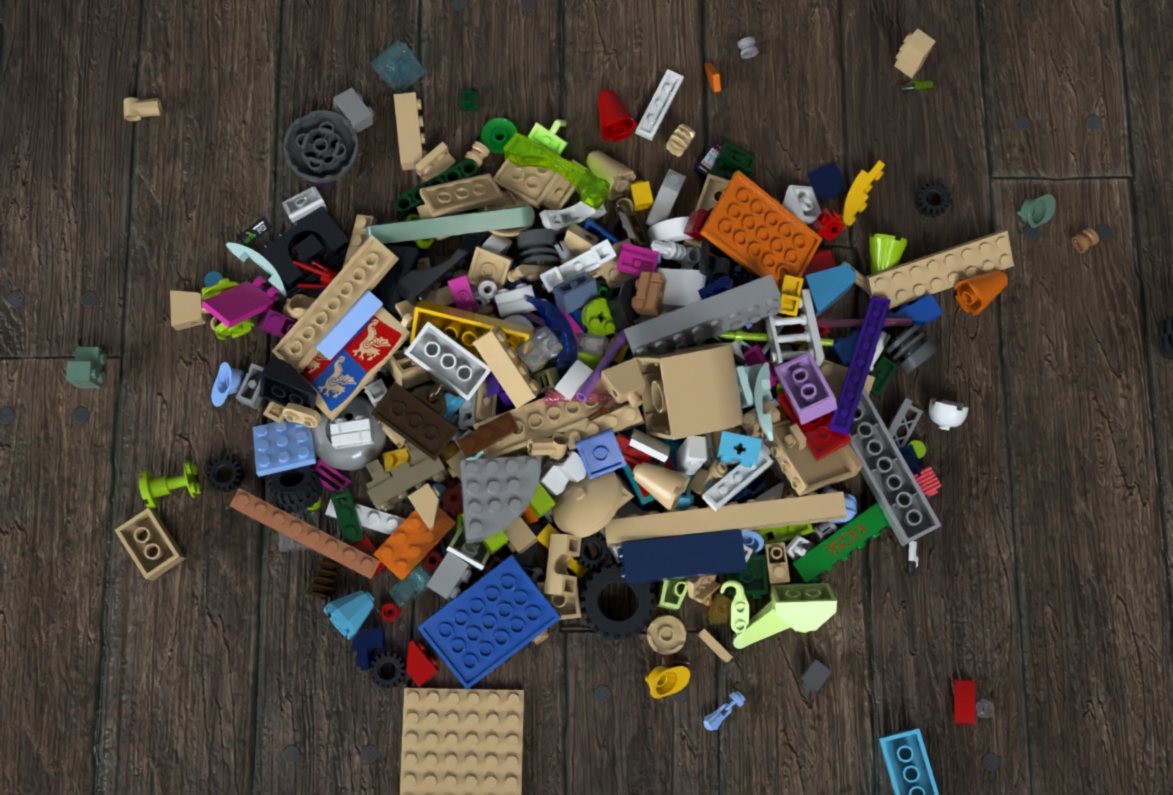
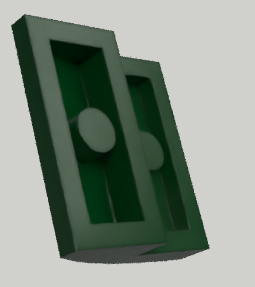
M724 141L709 174L730 181L734 172L739 170L748 177L752 173L757 158Z

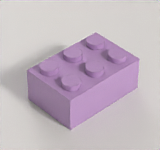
M810 352L774 368L776 378L801 425L837 409L835 396Z

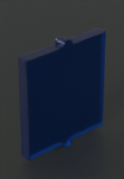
M835 162L825 167L820 166L818 170L807 174L821 203L832 198L836 199L837 196L849 191Z

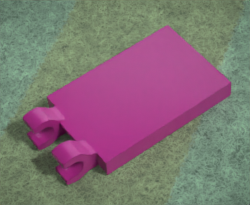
M259 276L252 284L245 281L203 300L202 307L229 328L271 308L273 302L278 300L275 294L279 293L280 290L272 286L267 292H264L265 287L262 284L267 280Z

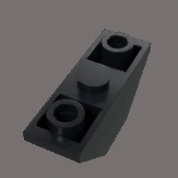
M640 277L611 286L607 305L617 330L629 328L634 322L636 311L632 307V298L636 296L635 283L636 279Z

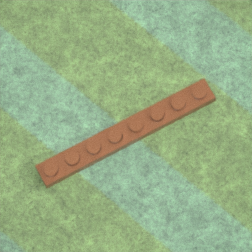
M240 488L229 505L237 511L369 579H372L381 562Z

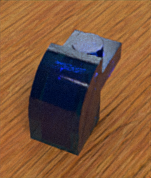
M384 628L366 629L358 633L354 638L351 651H359V655H356V663L361 671L369 670L371 667L370 650L386 648Z

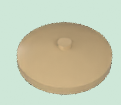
M611 471L589 479L588 474H586L579 482L569 480L565 490L556 495L555 498L556 504L553 508V517L558 528L565 534L582 538L590 536L605 527L617 512L622 499L623 487L619 475L615 471Z

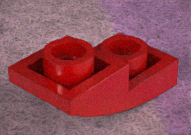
M954 680V724L975 725V681Z

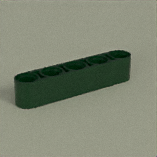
M472 159L464 160L400 195L395 201L398 213L403 217H408L410 214L418 212L417 207L425 204L423 199H417V196L420 195V188L451 182L449 181L451 177H457V180L478 176L477 163ZM468 168L474 169L471 173L465 172ZM404 203L409 204L405 209L400 208Z

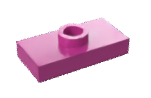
M466 274L447 281L458 309L465 310L472 307L474 313L479 310Z

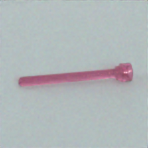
M545 389V405H553L557 401L583 402L577 399L576 394L569 401L566 397L557 394L552 389ZM590 394L585 402H603L607 399L610 402H616L611 394Z

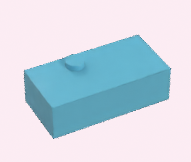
M918 727L878 737L894 795H939Z

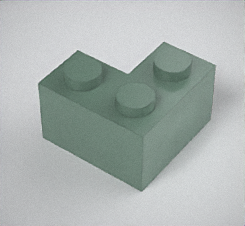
M76 347L75 361H67L66 381L78 388L102 389V383L105 382L104 364L107 362L105 351L99 347Z

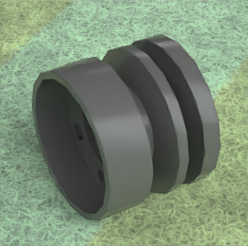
M533 229L518 234V250L522 252L519 254V264L542 265L546 267L558 266V252L554 249V245L557 243L555 231L550 229Z
M917 324L897 336L886 350L888 354L894 350L898 351L892 357L893 360L901 356L904 358L899 367L907 375L938 350L931 340L923 344L920 342L925 334L924 332L918 336L914 335L919 330Z

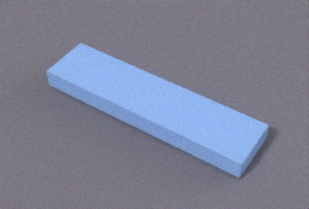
M368 290L318 342L315 348L331 360L383 303Z

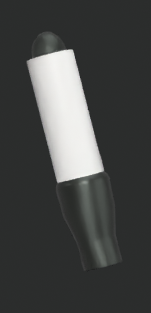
M916 540L909 543L908 576H914L915 569L918 566Z

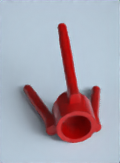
M314 260L311 263L324 271L298 261L293 262L295 265L321 275L320 281L323 282V284H297L298 287L326 289L338 275L337 271L331 270Z

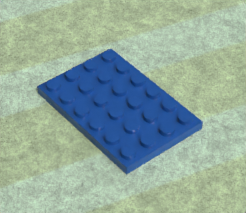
M511 554L460 593L455 599H452L422 622L417 628L467 690L561 619V615L513 554Z

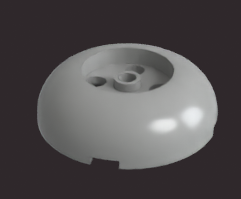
M356 395L335 420L346 419L348 414L353 415L352 420H355L354 417L362 415L370 418L373 423L375 444L335 449L332 446L330 423H335V420L332 421L320 408L317 412L321 415L322 420L317 427L311 428L315 453L324 463L334 469L354 471L364 468L366 464L376 460L383 451L386 444V433L382 429V423L378 424L375 421L376 417L371 414L375 408L369 399Z

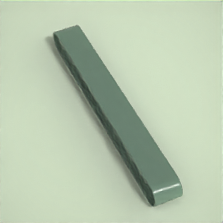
M530 205L375 224L365 227L367 240L373 235L382 244L524 227L533 225Z

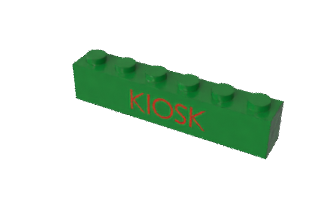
M878 502L790 565L803 584L807 582L810 584L814 583L820 578L818 574L823 571L828 573L836 567L834 565L836 561L840 559L843 562L851 556L850 551L854 548L857 551L867 544L865 541L868 538L875 539L882 534V528L885 526L891 527Z

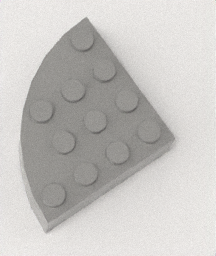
M541 455L461 460L460 471L466 544L482 542L510 528L523 515L530 505L538 486L541 473Z

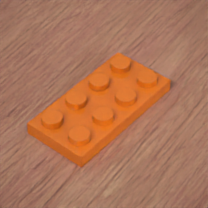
M439 507L434 530L430 531L415 509L373 555L403 582L456 525V522Z

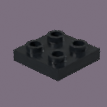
M707 238L701 240L699 273L726 287L732 286L734 259Z

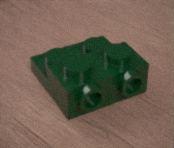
M750 555L746 563L747 570L741 573L727 574L726 581L736 580L740 582L744 588L745 597H752L753 601H759L764 599L763 596L768 595L766 555ZM729 586L727 587V598H732L733 601L736 595V588Z

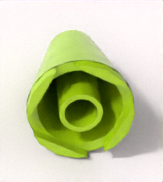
M870 234L871 274L898 266L907 245V239L901 238L898 241L895 238L896 236Z

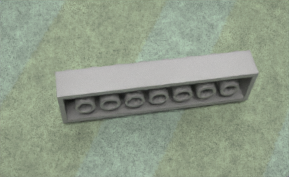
M772 274L631 326L624 329L633 358L687 348V346L694 343H702L710 337L721 336L726 331L737 330L742 325L756 323L766 316L778 314L782 311L781 296Z
M863 389L849 433L851 443L849 444L863 464V467L860 469L861 474L901 546H904L942 525L866 390Z

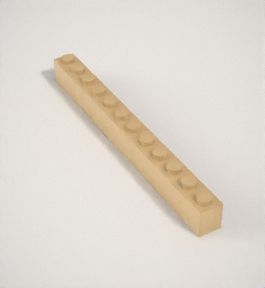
M828 490L826 494L810 492L806 496L801 497L793 494L786 496L785 499L769 497L766 501L758 502V499L747 500L743 504L729 502L716 512L707 505V508L699 509L698 506L688 507L685 511H679V509L667 510V513L651 511L648 512V515L643 516L634 513L629 514L626 518L613 516L605 526L607 547L621 546L622 542L741 530L742 532L843 520L847 516L844 493L838 492V490Z

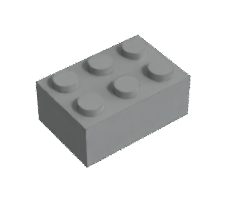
M448 551L426 586L448 601H451L463 592L461 588L464 583L468 584L474 575L472 573L473 569L468 563Z

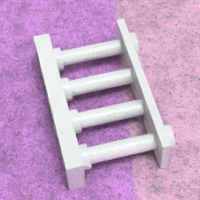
M809 289L801 290L798 308L801 311L800 316L784 318L764 317L771 348L770 361L774 363V367L781 365L783 360H792L808 352L812 354L818 366L821 365L825 358ZM804 325L805 331L800 334L777 335L775 326ZM805 341V343H808V350L781 353L779 343Z

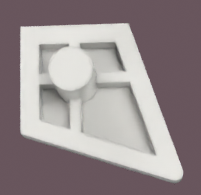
M797 535L785 548L790 558L796 561L816 545Z

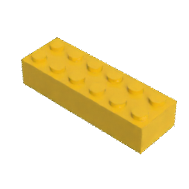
M423 300L415 307L410 344L426 323L429 322L479 360L485 362L473 342L477 337L497 326L499 330L501 329L505 333L509 345L513 346L517 351V357L521 363L527 366L534 327Z

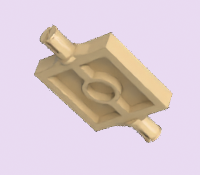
M629 238L612 245L616 257L589 273V275H593V278L601 276L606 281L609 289L611 286L637 277L636 275L616 270L621 245L623 242L631 244Z

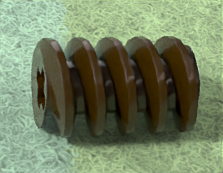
M322 557L325 560L317 562L321 568H315L319 575L312 576L316 583H309L313 591H306V594L325 600V598L332 596L327 591L334 590L330 583L337 582L333 575H340L336 568H341L343 565Z

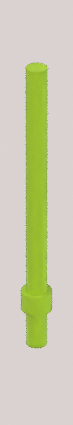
M743 330L726 331L719 336V338L734 339V341L755 340L769 342L768 334L743 332ZM820 338L822 346H833V339ZM805 341L786 342L794 344H808L805 343Z

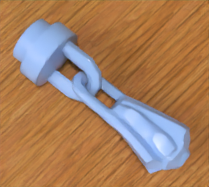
M739 691L732 692L729 695L733 700L732 702L723 704L715 712L705 716L703 722L707 730H717L722 721L731 713L733 705L737 704L739 707L744 705L743 702L746 699ZM724 708L728 710L725 714L721 713Z

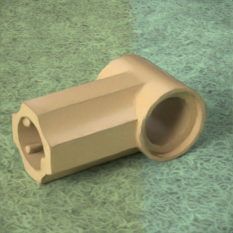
M129 97L123 100L124 119L127 121H139L141 117L160 116L162 114L159 98L140 100Z
M554 433L551 438L528 439L529 456L549 455L553 459H562L565 455L569 438L565 434Z

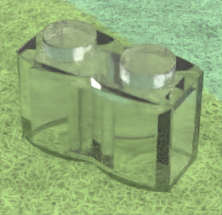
M544 326L537 330L531 339L522 343L517 348L516 353L527 368L534 373L542 369L549 359L556 357L563 346L553 331Z

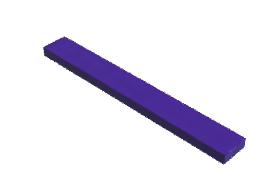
M877 296L871 297L829 431L845 435L850 433L891 304L890 299Z

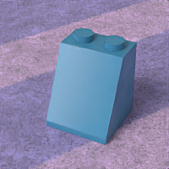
M849 263L805 276L801 290L809 289L815 317L823 314L845 295L854 284L856 273Z

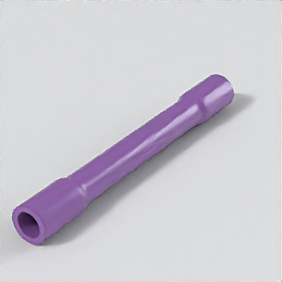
M624 329L619 332L607 353L576 393V397L580 401L585 402L601 378V372L609 367L618 352L627 343Z

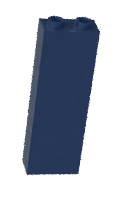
M741 530L622 542L621 548H618V558L623 561L620 575L621 580H625V585L741 573L747 570Z

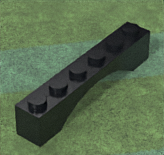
M484 231L462 234L460 246L450 259L433 268L412 270L399 281L397 292L413 306L422 300L424 301L431 291L435 292L441 286L444 280L448 281L457 269L461 270L467 263V260L473 259L476 246H482L492 233Z

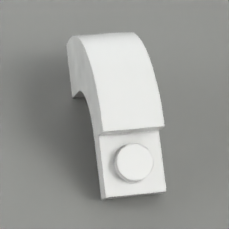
M587 196L569 208L543 210L539 215L545 229L553 230L556 234L567 232L573 223L582 227L585 226L588 219L595 221L607 212L600 196Z
M689 216L668 219L651 226L646 233L650 245L654 240L665 243L668 240L677 242L693 239L684 234Z

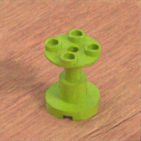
M228 278L218 281L217 285L203 288L201 290L202 298L206 300L239 285V283L230 282ZM251 317L229 328L225 324L220 323L215 328L217 338L221 340H226V336L232 335V338H236L252 330L251 326L254 327V323Z
M184 460V475L169 478L167 475L154 477L150 469L140 471L139 474L142 477L139 478V488L143 500L147 499L149 504H146L147 508L158 507L160 496L171 494L172 489L184 486L188 487L193 498H197V495L202 493V489L195 476L198 474L196 464H191L189 460Z

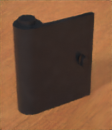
M384 245L399 259L373 288L371 293L383 303L382 307L398 320L401 317L395 305L406 300L397 292L399 281L412 270H416L421 252L407 246Z

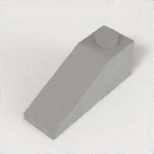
M668 170L645 225L651 227L659 222L668 220L684 187L686 176L673 170Z

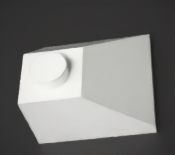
M798 185L788 186L782 206L807 226L812 225L821 213L813 188Z

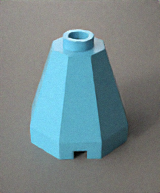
M360 590L330 602L324 607V612L326 615L328 613L332 615L329 618L342 635H347V639L350 641L356 636L373 609L374 598L368 591L364 593Z

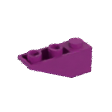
M267 309L263 312L257 328L283 339L297 321L274 310Z

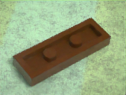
M507 412L456 441L464 456L468 459L515 433L519 428L511 414Z

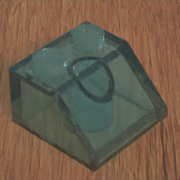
M396 40L370 63L380 78L396 94H402L426 73L406 43Z

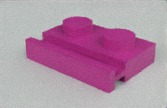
M623 242L616 270L640 276L641 272L653 273L656 271L660 252Z

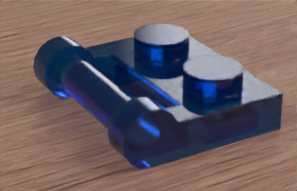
M723 276L698 290L702 299H706L725 292V289L730 290L738 286L733 283L729 276Z

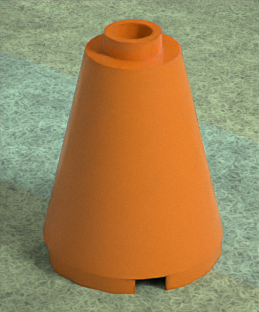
M995 270L960 280L954 287V290L957 289L955 298L959 306L967 313L972 312V315L981 313L1007 286V275L1000 270Z

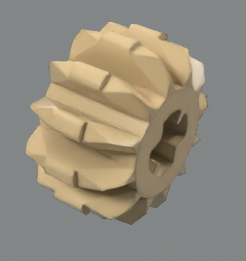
M679 125L669 138L666 149L677 157L683 155L694 139L695 132L689 126Z

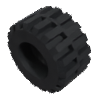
M313 465L277 472L271 475V480L268 482L277 508L287 513H298L301 510L305 511L307 508L313 507L314 503H317L320 500L319 497L323 494V487Z

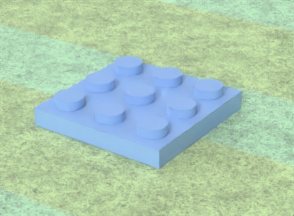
M283 420L281 424L273 422L253 427L255 464L258 477L316 464L311 428L288 420Z

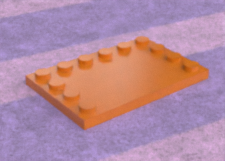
M739 170L734 172L700 231V234L758 279L772 274L779 292L781 291L784 275L798 278L803 276L823 239Z

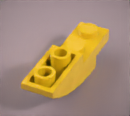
M880 160L869 173L862 169L849 189L841 211L842 219L846 226L850 227L856 220V213L858 211L862 213L868 205L866 200L869 197L867 194L873 187L871 183L874 180L878 181L884 174L882 169L885 164Z

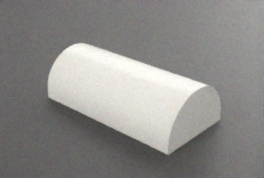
M429 322L426 323L404 353L467 401L470 400L491 372L485 363Z

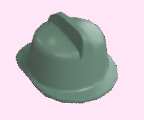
M1044 194L1037 198L1027 199L1024 201L1022 208L1017 211V215L1021 216L1022 221L1030 224L1032 228H1036L1048 222L1053 216L1056 206L1055 198L1051 194Z

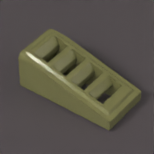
M556 367L546 369L531 376L532 379L537 380L540 392L538 395L553 390L560 381Z

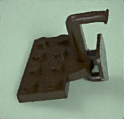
M427 371L426 375L436 383L435 386L424 385L410 393L395 381L371 414L436 461L459 430L458 427L443 417L447 410V401L443 393L446 390L456 397H459V394Z

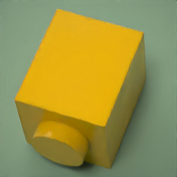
M639 180L630 184L634 211L652 208L653 198L649 181Z

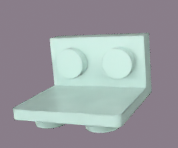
M761 363L748 367H736L742 409L755 405L754 390L758 373L762 367ZM770 389L763 390V401L773 400Z

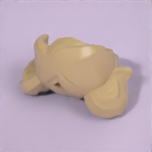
M296 294L291 299L288 298L286 300L287 303L283 307L282 315L299 320L316 299Z

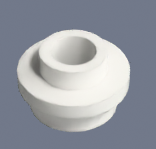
M491 280L482 281L478 286L479 295L484 299L493 298L497 294L496 284ZM491 287V292L486 293L484 289Z

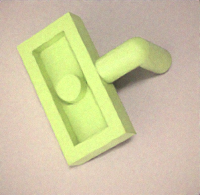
M556 119L550 130L536 122L527 139L560 157L568 142L556 135L560 127L566 125V121L564 119Z

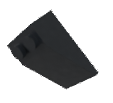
M272 356L261 373L260 397L283 407H286L288 403H294L315 410L317 392L291 364Z

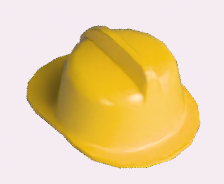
M660 665L655 667L650 674L645 676V680L651 688L652 697L658 699L681 691L689 682L690 671L685 666L668 668Z

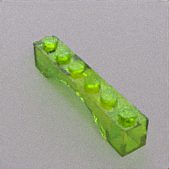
M516 132L503 148L505 159L519 167H541L562 175L575 187L581 201L596 210L600 208L610 195V184L605 179L598 178L589 170L578 167L574 162L562 158L556 152H551L542 144L531 141L525 135L522 136Z

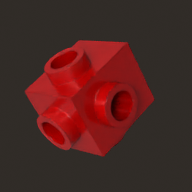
M827 207L812 224L819 235L831 242L846 226L842 219L843 215L839 211H832Z

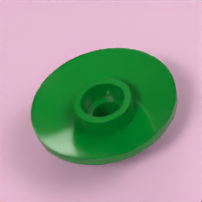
M495 118L484 125L481 131V140L483 145L491 152L498 154L506 153L516 145L518 131L511 121L504 118ZM498 136H502V137H503L502 140H497L496 138H497Z

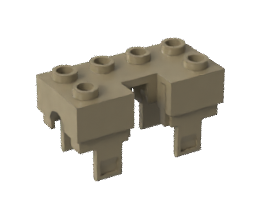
M407 442L405 446L412 457V460H410L412 467H410L407 461L390 471L391 477L389 472H385L383 465L379 463L378 459L366 464L373 478V481L366 484L368 488L367 493L374 506L379 511H389L394 508L395 503L410 495L409 493L420 489L427 483L430 485L434 482L438 484L446 479L445 476L449 474L441 459L438 457L434 461L410 442Z

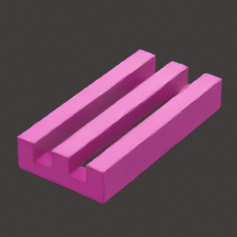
M321 459L314 466L316 471L339 486V491H342L343 488L348 487L352 483L351 480L324 463ZM323 465L344 480L345 483L341 484L319 467ZM319 477L322 485H324L331 491L336 490L334 487H332Z

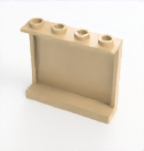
M790 419L773 424V441L767 439L762 429L759 432L762 440L769 447L772 456L776 458L782 472L786 474L792 488L796 490L799 496L854 477L863 467L862 462L850 444L845 445L819 461H816L807 445L801 450H798L796 445L787 449L783 442L785 441L784 437L789 435V427L793 425Z

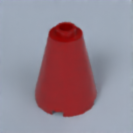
M603 90L598 96L601 136L607 142V139L613 142L623 141L632 135L634 128L636 131L637 123L613 90Z

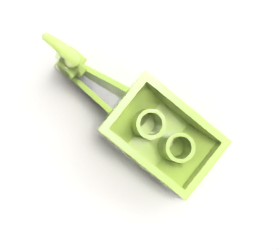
M729 580L721 586L720 590L721 593H724L725 589L729 586L736 588V595L731 603V628L735 632L732 636L733 645L738 649H742L790 627L795 631L803 633L816 631L836 613L837 600L830 583L770 585L771 601L749 620V603L741 583L736 580Z

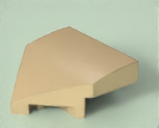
M716 575L690 578L687 580L688 596L710 607L713 602L711 601L713 598L712 594L720 588L721 584L715 582Z

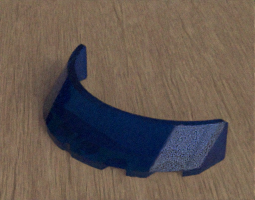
M524 294L526 302H530L541 314L549 332L550 356L546 369L556 367L561 380L578 357L577 342L571 325L563 313L551 302ZM553 389L540 394L524 405L555 394L557 391ZM514 404L508 406L507 409L508 411H510L512 409H515L516 407Z

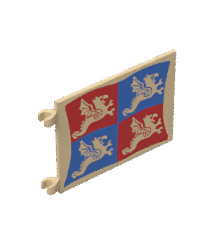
M381 306L331 360L319 351L300 373L317 392L316 405L332 421L335 420L409 338L411 332L407 329L412 327L414 316L406 313L400 323Z

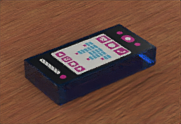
M715 140L695 166L694 171L707 179L722 144Z

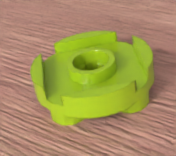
M604 298L590 300L583 307L581 316L583 325H586L588 329L587 332L594 337H603L614 333L615 325L607 305V300ZM601 314L602 316L601 322L600 319L597 318V315Z

